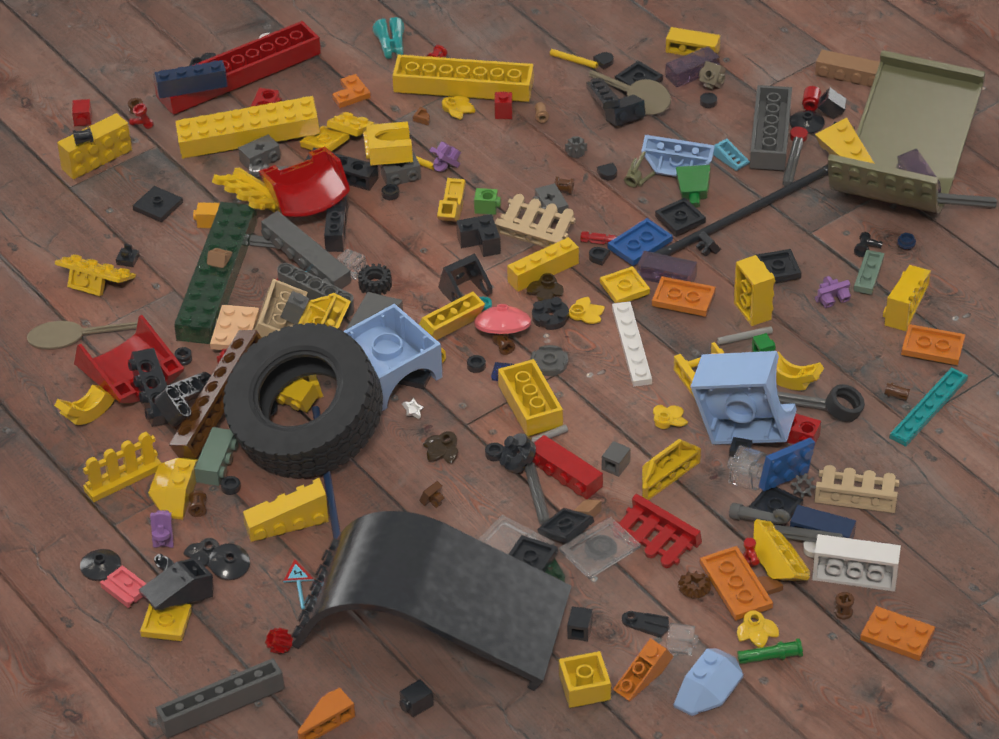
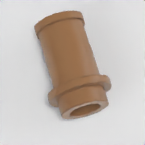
M537 103L535 105V118L538 122L544 123L548 120L549 113L546 111L544 103Z

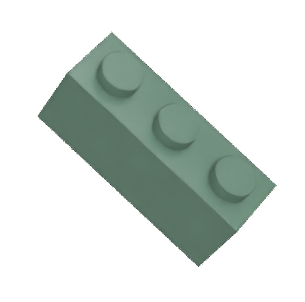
M212 427L195 466L197 483L219 486L222 478L226 477L227 466L231 464L233 452L238 448V441L231 430Z

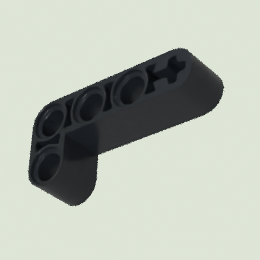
M202 372L168 385L155 397V404L169 424L178 426L191 415V409L186 402L198 398L211 377L209 373Z

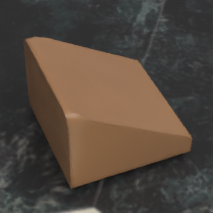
M219 248L208 251L207 264L224 268L232 256V252Z
M586 499L574 511L591 515L594 518L602 511V502L600 500Z

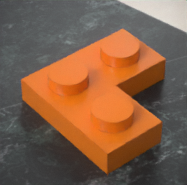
M356 74L341 78L340 83L344 90L332 93V99L339 108L371 98L370 91Z

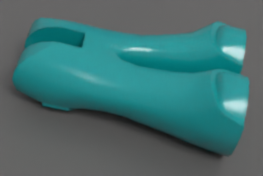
M398 17L389 19L392 39L389 37L385 18L377 20L372 28L374 35L381 43L386 59H392V52H395L397 57L398 55H403L404 52L402 41L404 22Z

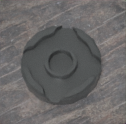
M554 345L541 346L536 352L534 350L530 357V360H535L545 376L558 375L564 372L569 364L566 351L564 352L562 348Z

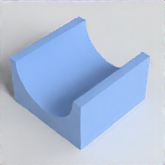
M396 304L343 331L362 347L378 375L383 393L382 411L387 409L388 400L394 387L407 374L418 369H424L427 372H431V376L436 381L443 377L441 344Z
M777 351L703 354L701 356L690 387L712 444H731L733 437L753 440L752 443L787 442L797 408L795 404H780L776 385V369L779 358Z

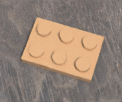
M222 305L210 342L211 349H228L239 330H254L259 316V308Z

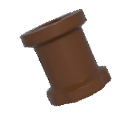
M556 176L554 183L559 191L572 194L574 178L567 180Z
M509 334L493 335L492 341L499 346V351L502 355H508L514 351L515 343L509 339Z
M194 490L189 494L190 506L188 507V512L194 517H201L206 513V506L204 504L207 496L203 491Z
M840 592L835 598L837 606L834 613L839 619H849L853 615L852 605L854 604V596L849 592Z

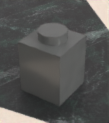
M292 290L280 317L293 324H298L310 298Z
M613 441L602 455V470L619 477L630 463L631 448Z

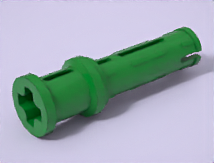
M797 638L792 642L783 643L779 641L773 646L737 651V655H739L737 657L740 665L773 658L785 660L786 657H803V648L800 638Z

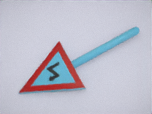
M294 559L283 582L297 583L301 609H305L301 581H313L314 579Z

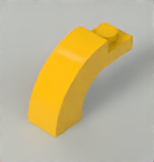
M447 178L444 199L439 201L438 220L456 221L460 219L464 203L465 179Z
M777 352L779 358L776 369V384L791 390H806L810 383L820 378V374L824 370L821 363L807 366L794 365L788 362L780 352Z
M92 384L86 395L78 401L69 402L57 399L54 406L60 410V414L74 424L83 425L100 417L112 405L115 398L101 386Z

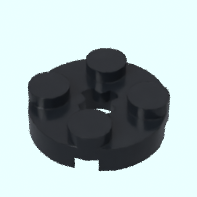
M559 297L537 301L533 304L532 321L538 327L541 325L545 326L546 330H556L562 328L566 321L569 320V308Z
M518 433L513 437L508 436L504 441L505 446L499 462L513 473L525 470L523 467L527 463L530 465L536 452V446L532 442V438L523 433Z

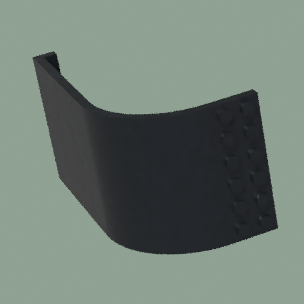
M405 511L374 512L355 519L343 529L337 539H332L328 549L324 551L321 557L323 563L316 570L317 580L314 579L309 588L311 595L308 594L304 601L305 610L301 611L297 619L299 626L296 625L291 636L294 638L292 646L299 649L315 625L331 614L356 609L385 612L406 619L529 679L527 688L535 691L544 680L571 585L437 519Z

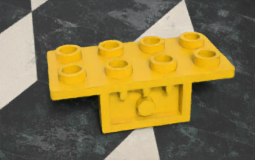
M74 254L71 257H62V259L56 260L54 264L70 269L67 287L97 296L103 295L105 280L120 283L134 279L136 274L130 273L129 269H116L112 264L102 265L97 260H84L82 256Z

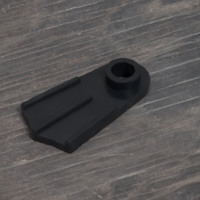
M628 611L622 615V623L626 627L662 638L670 630L668 616Z

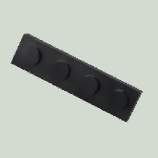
M593 78L591 81L586 82L588 91L603 110L620 106V99L603 79Z

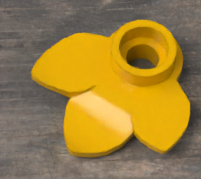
M465 96L446 97L442 100L443 110L457 119H462L463 113H475L474 106L469 102L470 99Z
M589 297L580 298L569 309V317L589 324L601 322L600 316L604 312L605 307L590 304Z
M657 405L653 409L655 426L658 428L667 429L670 425L684 426L688 424V421L682 418L684 413L682 407L672 405L666 408L663 405Z
M749 611L745 614L743 623L737 629V637L739 641L750 639L755 646L761 648L766 645L768 637H779V630L773 621L764 619L760 612ZM751 618H755V619H757L758 621H757V622H753V621L751 620Z

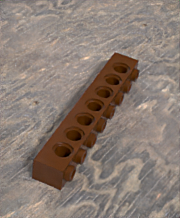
M239 330L193 404L191 415L183 421L169 444L178 458H197L212 427L217 425L224 413V390L226 384H228V377L233 372L236 362H239V358L244 352L248 351L249 347L254 343H258L257 341L262 338L257 330Z

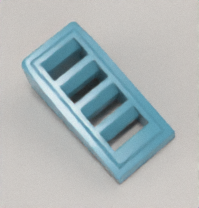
M727 138L715 144L713 155L737 171L750 163Z

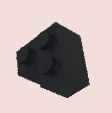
M492 214L456 220L457 238L461 248L479 245L483 257L501 254L500 235Z

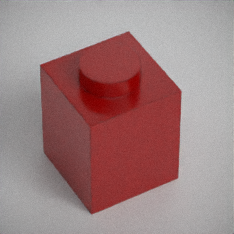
M495 92V119H512V92Z
M90 99L73 100L72 116L74 127L92 125Z

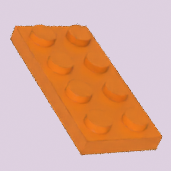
M737 546L700 558V565L710 578L711 583L735 621L744 618L745 614L749 611L763 612L773 608V601Z

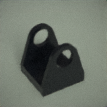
M475 253L443 267L438 288L450 302L456 300L455 294L458 299L463 297L458 285L469 280L484 295L489 296L493 292L492 285Z

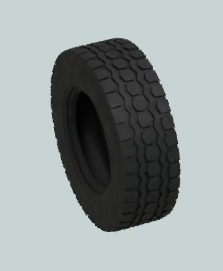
M301 323L295 324L293 327L287 326L280 328L279 331H273L269 333V336H264L257 341L258 343H254L249 347L248 351L244 352L239 358V362H236L232 369L233 372L228 377V384H226L224 390L223 404L226 421L231 432L255 464L272 474L282 477L308 478L339 468V465H344L350 461L351 457L354 458L360 452V449L366 446L369 442L368 439L372 438L375 428H377L380 421L379 416H381L383 409V393L374 367L362 347L350 335L338 328L328 327L325 324L305 323L303 325ZM309 375H324L337 380V389L331 404L314 420L298 426H282L270 420L271 408L276 397L291 382Z

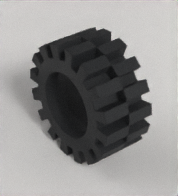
M375 263L371 267L366 265V269L362 267L361 271L358 272V283L363 294L370 292L379 295L383 293L385 295L392 287L390 269L385 265L381 267V264L375 266Z

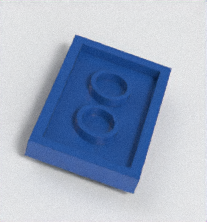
M646 218L608 242V249L634 266L653 252L672 242L673 235Z
M808 438L767 455L759 488L766 491L796 478L795 475L801 476L804 473H808L815 441Z

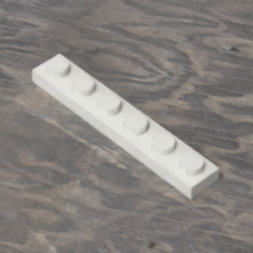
M631 302L612 304V311L633 387L651 385L652 376Z

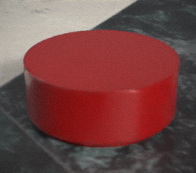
M794 127L790 131V139L793 141L795 137H801L804 142L807 140L808 131L803 127Z

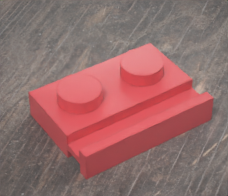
M123 565L107 576L105 581L102 580L100 582L102 589L127 608L131 607V603H136L143 598L139 593V589L147 584Z

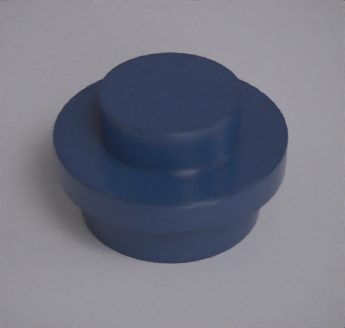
M902 233L897 240V244L903 249H911L916 245V239L911 233Z

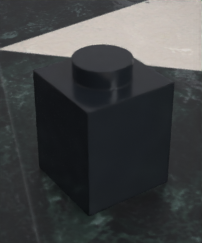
M829 88L819 97L817 108L832 119H835L838 115L844 113L846 98L832 88Z
M572 606L567 624V639L588 642L593 623V609Z
M419 679L400 691L399 705L404 712H408L414 718L434 706L433 691Z

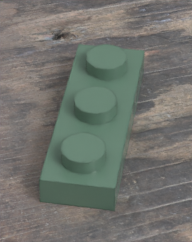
M866 250L854 285V291L872 295L885 253Z

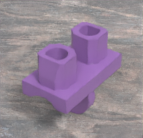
M441 141L437 149L431 147L430 152L439 156L433 163L435 170L443 172L447 168L448 163L457 168L461 164L456 161L461 154L456 148L449 146Z
M826 276L823 279L824 283L819 285L818 296H815L817 303L821 302L825 308H829L835 304L833 297L838 296L841 303L850 300L849 287L851 284L849 280L838 283L837 279L832 280L830 276Z
M158 510L157 513H151L153 548L160 546L173 547L172 514L168 510Z

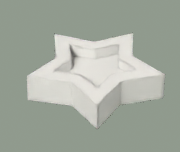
M414 398L410 402L402 403L406 409V416H414L417 419L421 417L420 411L423 406L417 404Z

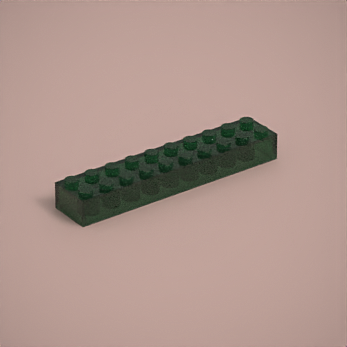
M220 203L174 323L176 341L210 344L222 305H228L249 247V238L253 235L258 222L256 209L248 204ZM219 248L231 251L232 256L224 268L215 267L207 264L208 251Z

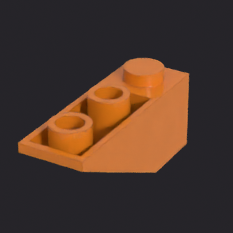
M650 638L613 690L628 701H631L662 674L674 656L665 647Z

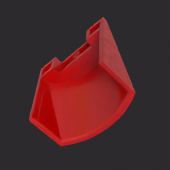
M325 146L308 152L309 160L279 170L276 165L259 170L262 180L282 215L291 217L313 215L332 207L349 193L350 187L341 160Z
M143 315L138 317L136 333L128 340L94 358L91 357L82 344H78L74 365L120 403L140 401L139 389L135 387L133 381V372L128 368V360H130L133 351L155 349L167 386L184 371V367Z

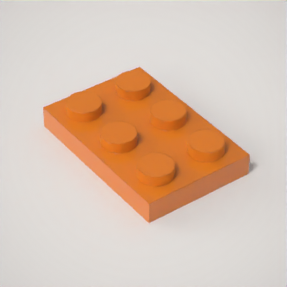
M662 276L653 296L652 306L706 317L715 295L716 287Z
M909 324L901 355L958 365L965 341V334Z
M876 606L861 633L860 640L920 661L935 632V626Z

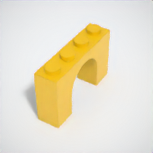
M408 122L366 125L367 131H363L366 160L370 159V165L413 162Z

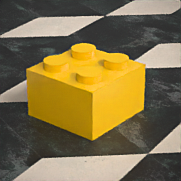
M600 651L559 659V677L569 708L611 700V682Z

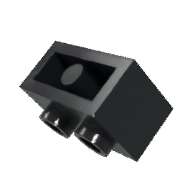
M634 94L621 98L620 106L605 109L606 120L615 126H623L627 122L638 121L646 116L645 101Z

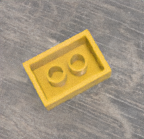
M756 255L737 261L735 268L734 304L751 326L772 320L773 289L775 283L774 275L767 270L764 262L760 261Z

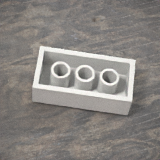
M818 534L812 580L895 591L901 545Z

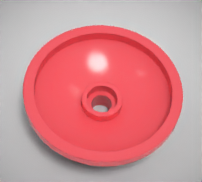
M498 304L481 312L475 318L474 325L483 332L509 334L527 329L531 325V318L527 313L516 307Z

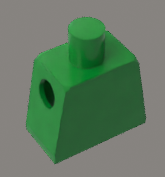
M710 165L676 167L681 198L689 200L695 208L699 207L700 199L708 197L711 176Z

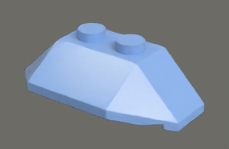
M645 135L641 151L646 152L645 158L656 174L677 177L676 167L711 164L715 145Z
M707 648L685 676L673 707L694 716L698 712L722 706L743 678V672L736 658L717 648Z

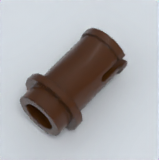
M887 383L884 394L888 395L887 397L893 396L907 401L910 389L896 386L894 383Z

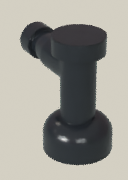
M862 232L859 237L860 243L856 244L854 253L858 257H864L866 250H869L868 245L881 249L883 242L871 239V235L868 232Z

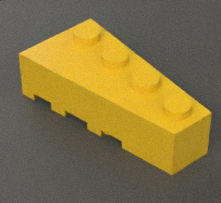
M847 118L815 134L820 147L826 150L829 155L833 154L874 163Z
M909 265L906 271H903L900 280L887 298V306L883 312L885 326L907 331L908 325L911 323L929 286L931 270Z
M320 478L313 480V484L304 487V485L297 487V491L285 495L283 493L277 496L278 498L273 502L265 501L243 511L244 525L250 541L262 540L329 522L326 493Z

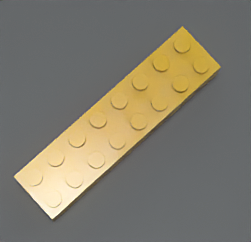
M398 55L392 75L393 92L495 99V92L504 91L512 92L513 101L529 102L534 82V64Z
M313 96L175 121L182 159L238 149L265 135H270L277 142L320 134Z

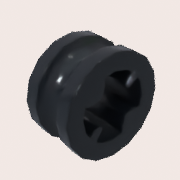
M181 347L175 351L174 356L182 366L188 365L192 361V353L189 348Z

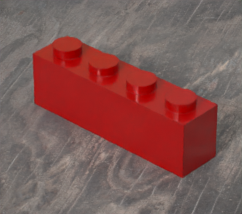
M543 435L534 442L536 452L531 463H534L535 466L543 470L547 475L558 480L562 485L572 489L577 495L588 499L603 487V473L546 435Z

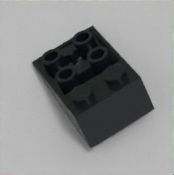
M196 557L181 560L141 587L139 593L155 610H164L167 607L176 605L182 606L193 601H203L206 598L213 597V575Z

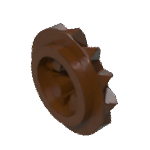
M697 570L694 573L688 571L686 575H681L678 581V588L686 597L701 598L710 592L711 582L710 578L705 576V573L698 574ZM691 581L698 583V587L695 584H691Z

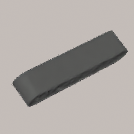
M282 263L277 267L278 281L308 292L306 297L310 298L309 301L336 293L351 301L344 317L353 315L354 299L353 295L292 264Z

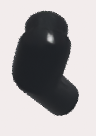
M158 554L154 558V562L163 571L174 564L170 558L163 554Z

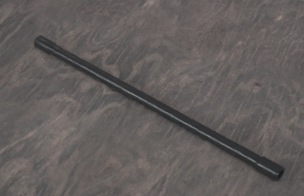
M828 164L691 235L651 254L653 261L658 263L670 257L671 254L701 240L699 235L703 231L711 235L808 184L828 176Z

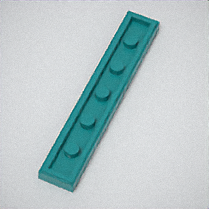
M951 367L890 433L889 438L907 446L968 380V375Z

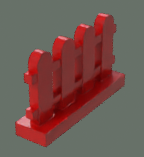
M637 493L631 498L633 508L628 507L626 509L627 514L622 520L613 523V536L616 539H622L627 535L630 537L629 546L631 548L637 549L641 545L646 546L645 555L647 558H654L658 554L661 555V565L664 568H670L673 564L678 565L680 563L679 558L686 550L691 551L693 546L698 548L702 543L700 530ZM638 521L642 522V525L635 532L631 530ZM654 531L659 532L652 541L647 540ZM670 540L674 541L675 543L667 551L663 549Z

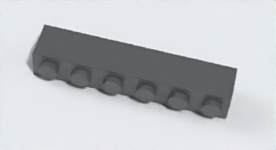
M279 211L261 221L263 237L269 239L277 249H281L289 259H293L298 263L301 269H305L308 273L340 289L351 283V271Z
M274 658L155 707L158 724L166 738L174 736L283 690V673Z

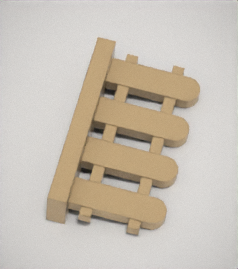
M516 194L513 199H509L508 205L510 206L506 214H502L501 219L497 218L495 224L499 234L546 248L568 238L567 231L571 223L575 224L576 219L572 209H565L560 214L557 213L558 209L555 204H549L546 209L541 208L540 200L533 199L529 204H526L524 196ZM521 209H525L523 218L518 219L517 217ZM542 214L539 223L535 224L534 221L537 215ZM554 218L558 219L556 228L551 229Z
M827 465L824 467V470H819V477H822V482H817L815 503L895 513L898 492H894V487H899V480H896L894 474L886 473L883 478L876 477L874 471L867 470L864 472V475H857L853 468H846L844 473L836 472V468L832 465ZM834 479H842V484H834ZM854 482H862V487H855ZM874 484L882 485V490L874 489Z

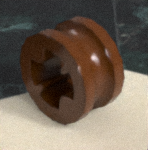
M139 98L130 99L127 103L128 111L134 114L133 108L137 104L143 103V101Z

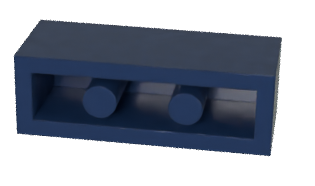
M797 505L790 521V527L841 533L843 538L853 539L856 520Z

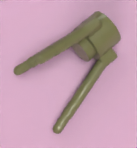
M645 151L642 152L638 161L637 158L633 159L629 171L624 178L625 183L629 187L642 186L645 181L656 174L653 171L642 179V173L638 170V167L646 154Z

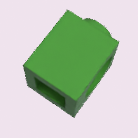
M476 188L474 213L496 215L497 207L500 208L501 197H498V189Z

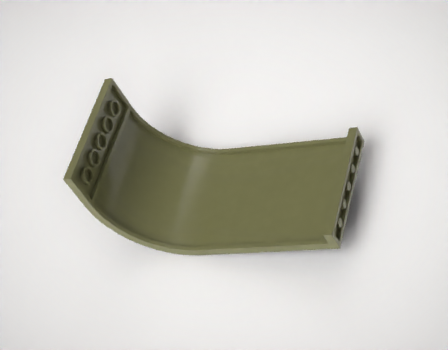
M882 50L880 64L856 133L874 163L830 154L828 158V175L831 190L939 214L945 204H938V193L949 194L985 82V71Z

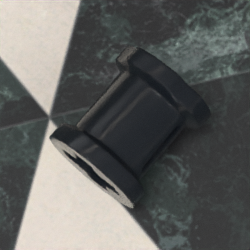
M90 127L81 131L73 130L76 146H79L80 143L94 142Z

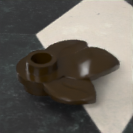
M545 273L538 281L531 282L526 292L537 294L538 301L552 299L554 295L562 296L564 288L557 283V279L553 274Z
M446 431L440 435H433L424 441L423 446L428 448V462L441 457L448 464L454 462L458 455V449L456 447L457 437L453 432Z

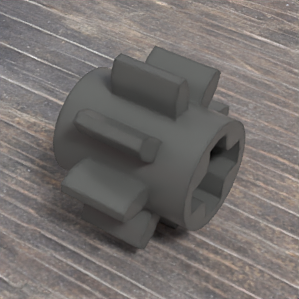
M573 136L565 144V151L573 158H580L587 151V143H584V139L581 137Z
M806 473L801 478L795 475L797 482H791V485L796 486L797 489L793 493L799 491L801 498L804 497V493H808L811 496L810 489L816 488L815 485H811L814 477L808 479L806 478ZM803 480H806V483L809 484L805 491H802L801 487L798 486V483H802Z

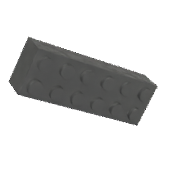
M757 85L750 168L785 170L792 87Z

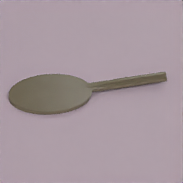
M591 70L589 72L590 77L603 79L607 84L626 91L627 96L634 94L645 101L646 115L661 114L670 106V93L659 82L644 79L636 81L630 86Z
M53 321L33 328L27 335V341L35 348L59 349L76 343L83 335L136 329L138 322L82 328L75 322Z

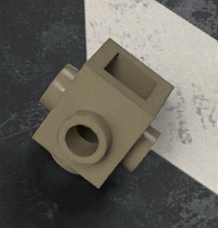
M706 61L704 68L700 70L699 81L704 83V87L710 89L714 87L720 88V85L725 81L724 74L726 68Z

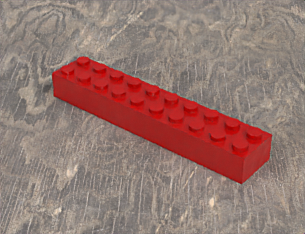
M303 21L297 22L197 63L203 64L223 60L226 70L227 87L159 99L155 85L156 97L174 115L321 54L320 37Z

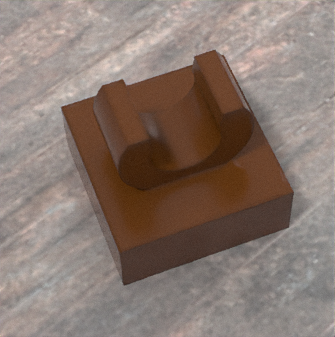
M436 481L423 491L419 501L424 506L431 502L435 508L439 507L442 504L441 501L444 500V496L440 493L443 486Z

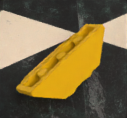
M336 293L308 302L298 324L315 323L317 325L319 323L325 324L328 327L339 328L351 301Z
M678 439L642 466V497L650 500L699 464L701 448Z
M175 458L158 465L148 493L159 510H168L172 514V519H184L190 502L189 494L194 491L196 485L195 466L198 459Z
M756 519L753 537L756 540V547L754 549L760 564L764 566L768 576L772 579L783 581L808 580L810 578V570L791 543L781 532L774 528L775 525L771 521Z

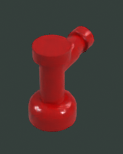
M143 103L137 104L133 108V112L140 118L129 119L130 125L143 124L145 129L151 128L154 122L146 114V105Z
M746 538L744 540L745 553H743V556L750 567H754L760 563L754 549L756 547V540Z

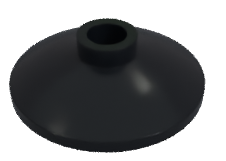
M811 110L798 111L790 117V126L792 128L803 127L808 131V134L819 132L825 124L823 116Z
M227 543L219 545L211 552L209 566L217 577L224 580H236L247 573L250 566V558L246 550L241 546Z
M108 549L91 551L80 562L81 573L93 581L106 580L107 576L121 567V560L118 554Z

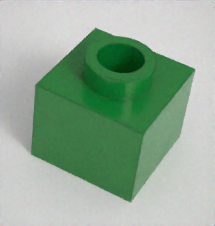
M767 333L752 337V352L776 350L775 342L769 338Z

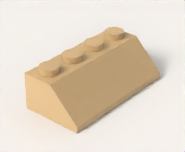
M273 279L266 293L254 330H257L263 338L264 336H269V333L273 331H279L280 328L293 327L295 324L280 316L292 290L305 297L308 292Z

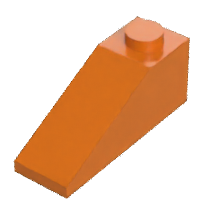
M340 687L328 692L319 700L297 731L298 739H317L355 717L354 703Z

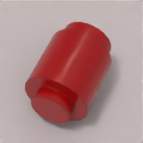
M808 86L804 89L802 105L805 110L815 111L817 109L819 97L821 96V90L818 87Z

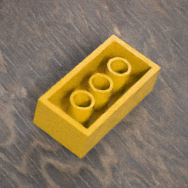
M117 113L89 126L93 135V143L85 142L76 146L73 135L57 142L61 168L73 180L132 151L129 125Z
M534 359L498 369V386L526 435L531 436L563 425V409Z

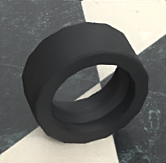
M845 384L833 387L825 400L829 413L836 419L844 422H852L857 419L865 406L861 393L852 386ZM836 397L844 398L854 409L844 407Z

